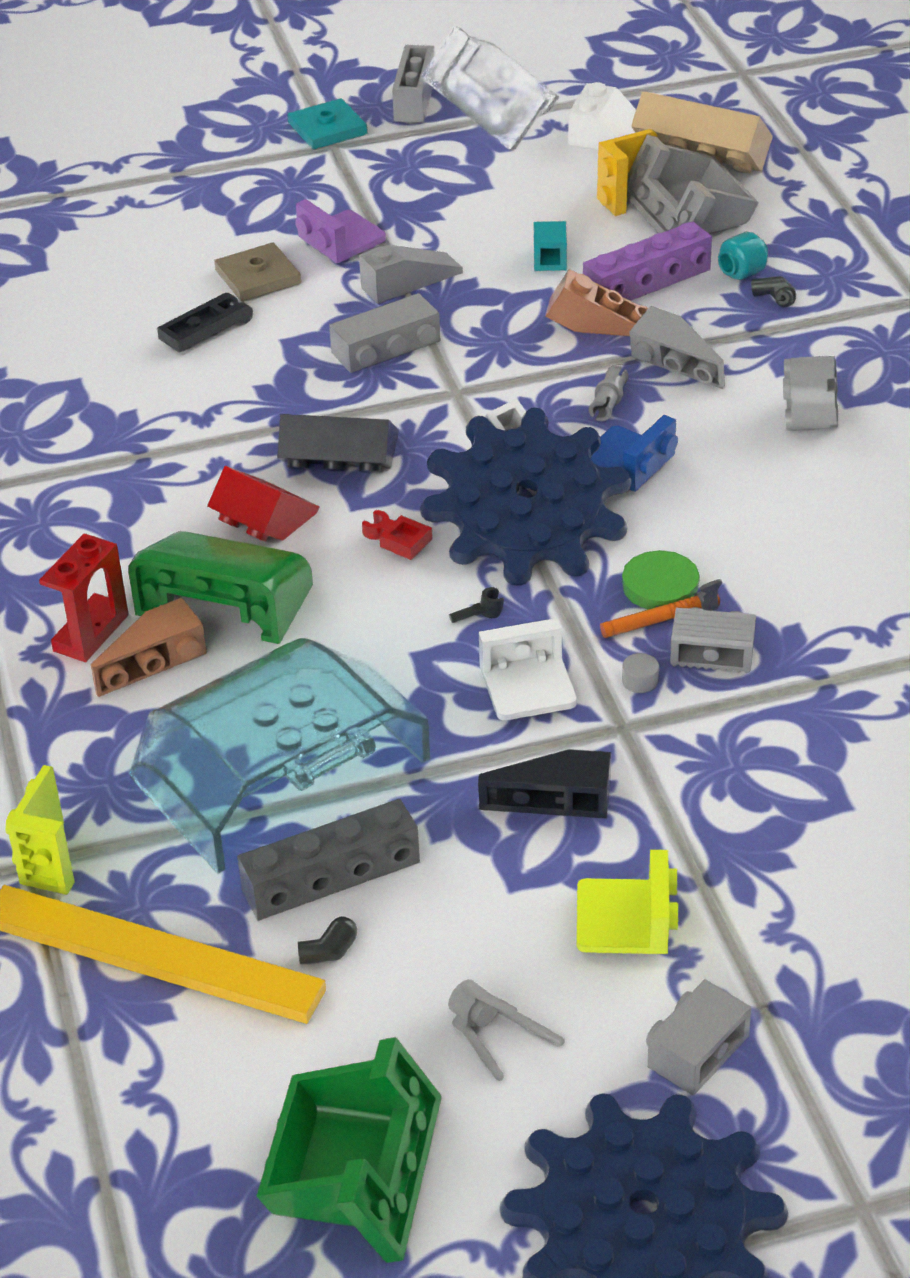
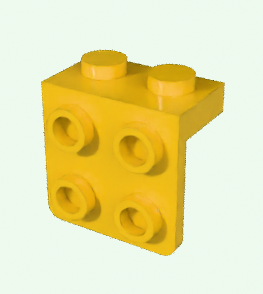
M652 129L598 143L597 199L614 216L626 213L628 173L646 135L657 137V133Z

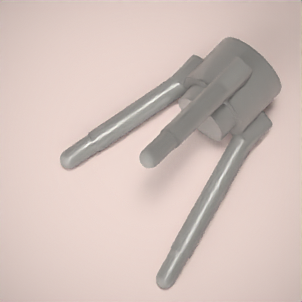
M467 979L461 982L451 993L448 1006L456 1014L452 1025L465 1035L483 1063L498 1081L504 1078V1074L474 1032L472 1026L484 1027L494 1019L496 1013H499L558 1046H562L565 1043L563 1037L517 1012L516 1007L490 994L473 980Z

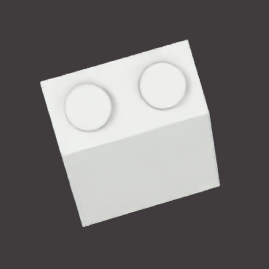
M599 82L587 83L568 112V145L598 150L599 142L636 133L631 127L636 109L616 87L606 86Z

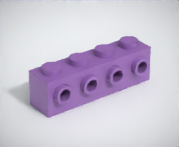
M693 221L683 223L676 228L654 234L647 239L628 244L623 248L607 254H601L596 258L583 262V274L588 276L593 282L607 289L615 290L622 297L631 301L709 271L711 268L712 236Z

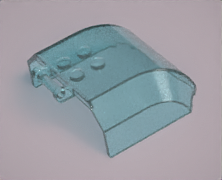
M299 638L151 711L146 718L129 774L130 778L210 867L219 874L226 870L220 832L244 797L284 776L299 791L314 785V779L358 756L365 758L376 752V744L369 731L381 725L393 734L417 759L424 763L430 760L429 723L427 717L379 672L364 661L319 642Z

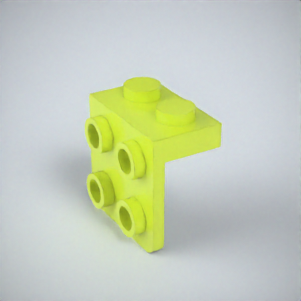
M650 849L649 880L584 878L578 882L577 949L579 951L588 953L668 954L669 930H678V902H669V895L677 896V868H669L668 850Z

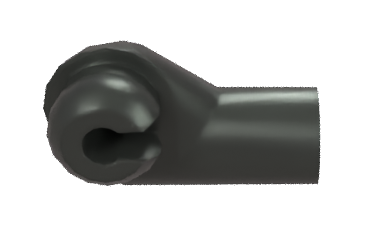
M782 276L752 279L751 290L754 296L771 294L776 303L783 307L791 306L796 300L795 288Z
M337 917L330 923L320 939L297 942L300 964L341 959L356 939V924L348 917Z

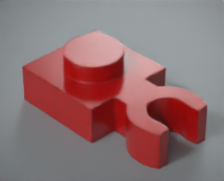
M375 510L373 512L374 524L365 520L362 522L363 536L372 540L379 539L381 548L410 560L433 539L432 527L402 515L394 521L389 519V515L386 512Z

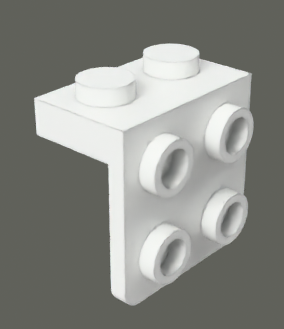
M558 618L479 632L480 669L498 719L507 721L572 709L577 705V696L562 660V628Z

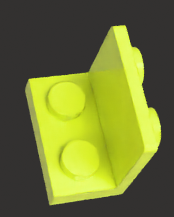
M43 765L35 779H31L28 782L25 795L17 808L9 812L5 830L10 838L13 851L12 862L16 865L19 883L68 895L75 881L64 831V820L53 767Z

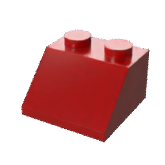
M226 465L207 507L220 513L218 520L236 528L242 523L248 526L246 531L248 535L267 542L269 536L279 540L286 539L317 514L320 506L266 480Z

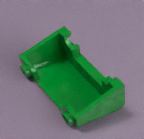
M186 531L173 533L138 551L128 566L135 615L142 616L146 611L159 607L160 604L169 603L174 600L175 595L239 607L241 622L249 624L251 620L254 621L263 631L261 633V641L276 644L281 643L313 586L311 566L300 554Z

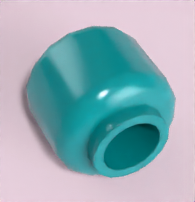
M743 232L722 243L718 254L719 267L727 276L735 280H743L764 270L768 259V247L758 235L753 232Z

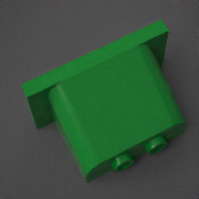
M397 1037L379 1040L374 1060L292 1075L257 1192V1198L274 1215L356 1227L386 1263L404 1260L442 1095Z

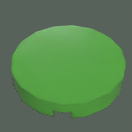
M662 550L644 552L633 557L624 566L622 573L625 596L633 604L647 610L694 597V594L698 592L700 581L697 566L689 558L676 552Z

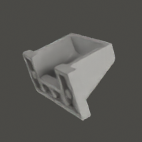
M646 135L628 173L627 199L658 233L692 221L707 233L743 225L751 219L759 203L714 156L665 145L658 137Z

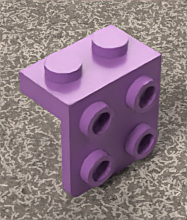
M307 199L296 203L297 218L295 223L298 229V236L335 263L346 261L350 257L372 249L386 241V233L353 210H344L331 216Z

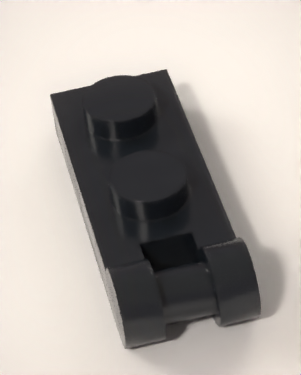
M226 292L157 327L158 339L180 353L237 322L240 324L248 323L253 316V309L246 303L239 302L235 296Z

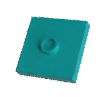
M342 98L287 113L288 123L313 150L368 134L367 124Z

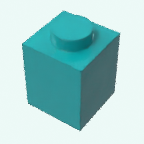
M566 221L533 222L534 271H567Z

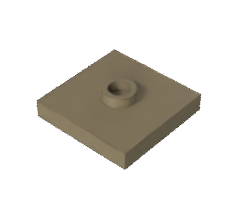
M274 242L214 260L215 270L241 302L301 283L300 272Z

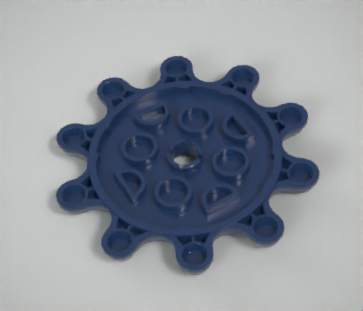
M540 408L528 409L522 416L521 426L508 431L497 429L486 417L475 416L468 422L465 431L467 438L472 444L470 449L459 453L437 449L428 457V470L430 473L446 480L448 489L440 494L428 496L420 506V514L428 522H451L459 528L460 536L452 543L449 549L450 558L457 564H470L484 554L495 555L503 562V576L505 580L515 586L526 584L531 579L534 565L543 560L556 562L570 576H581L589 569V559L582 548L586 540L600 537L609 541H619L626 536L628 528L624 518L607 509L605 501L613 495L626 493L631 487V477L624 468L600 467L592 462V455L598 451L601 445V438L592 427H583L570 436H558L548 430V418ZM519 487H522V489L537 491V494L527 498L520 496L517 492Z
M605 1093L598 1094L590 1100L585 1109L586 1120L589 1124V1131L576 1138H566L547 1129H538L532 1132L525 1142L524 1153L527 1159L540 1167L544 1172L545 1181L537 1187L515 1189L508 1192L499 1207L500 1216L505 1223L515 1227L533 1228L541 1233L544 1238V1247L525 1263L523 1278H769V1273L763 1262L745 1248V1241L749 1235L756 1231H772L783 1227L788 1220L789 1212L787 1206L779 1195L751 1190L741 1182L742 1173L753 1166L760 1156L759 1146L754 1137L744 1131L735 1132L719 1140L706 1139L693 1131L696 1121V1110L688 1097L680 1094L672 1095L664 1102L658 1115L651 1119H633L623 1113L613 1096ZM634 1199L637 1202L648 1201L652 1204L657 1203V1209L650 1214L636 1213L630 1206H632Z

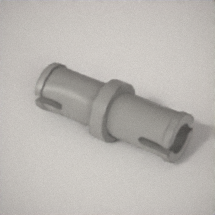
M620 365L609 367L604 380L600 381L595 388V398L589 407V414L593 417L598 410L599 413L595 418L597 421L608 420L614 406L619 404L623 397V387L628 380L629 374L625 369L621 376H619V372L622 369Z

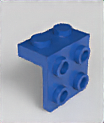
M663 415L642 435L618 425L612 426L600 436V448L592 455L591 460L600 467H621L627 470L631 477V487L629 490L636 492L675 455V449L678 444L676 419Z

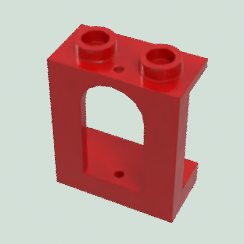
M83 533L39 579L40 585L62 592L67 623L51 639L53 652L86 663L129 615L116 543ZM103 568L108 597L93 593L87 600V591L91 578L96 571Z

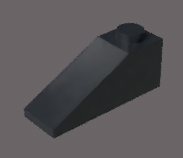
M568 749L481 773L478 778L479 810L607 819L611 783V752Z

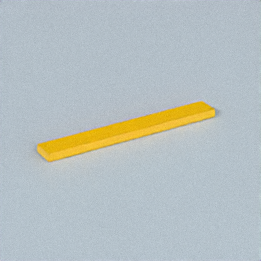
M3 885L0 889V931L305 1024H308L326 991L325 980L8 885Z

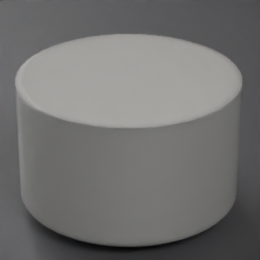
M636 653L628 656L623 661L622 683L625 688L635 693H646L657 687L659 663L653 656Z

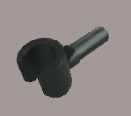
M485 588L482 591L480 603L450 613L449 618L452 623L480 614L486 618H497L502 612L504 598L498 599L499 590L497 588Z

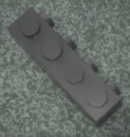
M399 798L237 855L242 892L257 921L415 865L420 863L418 826Z

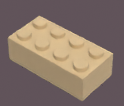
M645 91L641 93L631 124L635 132L652 129L657 133L658 139L665 145L714 156L721 164L733 165L735 170L743 173H751V170L762 172L773 138L760 116Z

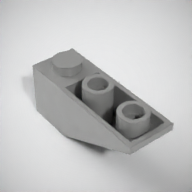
M650 306L630 330L632 357L668 369L671 372L696 379L702 383L721 389L724 388V360L681 316Z

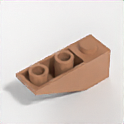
M568 269L550 297L545 317L574 332L630 336V330L648 308L633 303L622 297L615 290L607 289L593 282L584 274H578Z
M183 598L146 611L90 664L95 692L98 697L207 654L203 624Z

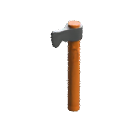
M717 579L700 587L701 591L695 593L694 597L600 623L602 636L608 638L674 619L676 608L690 609L698 607L703 610H716L720 605L718 589L723 582L721 579Z

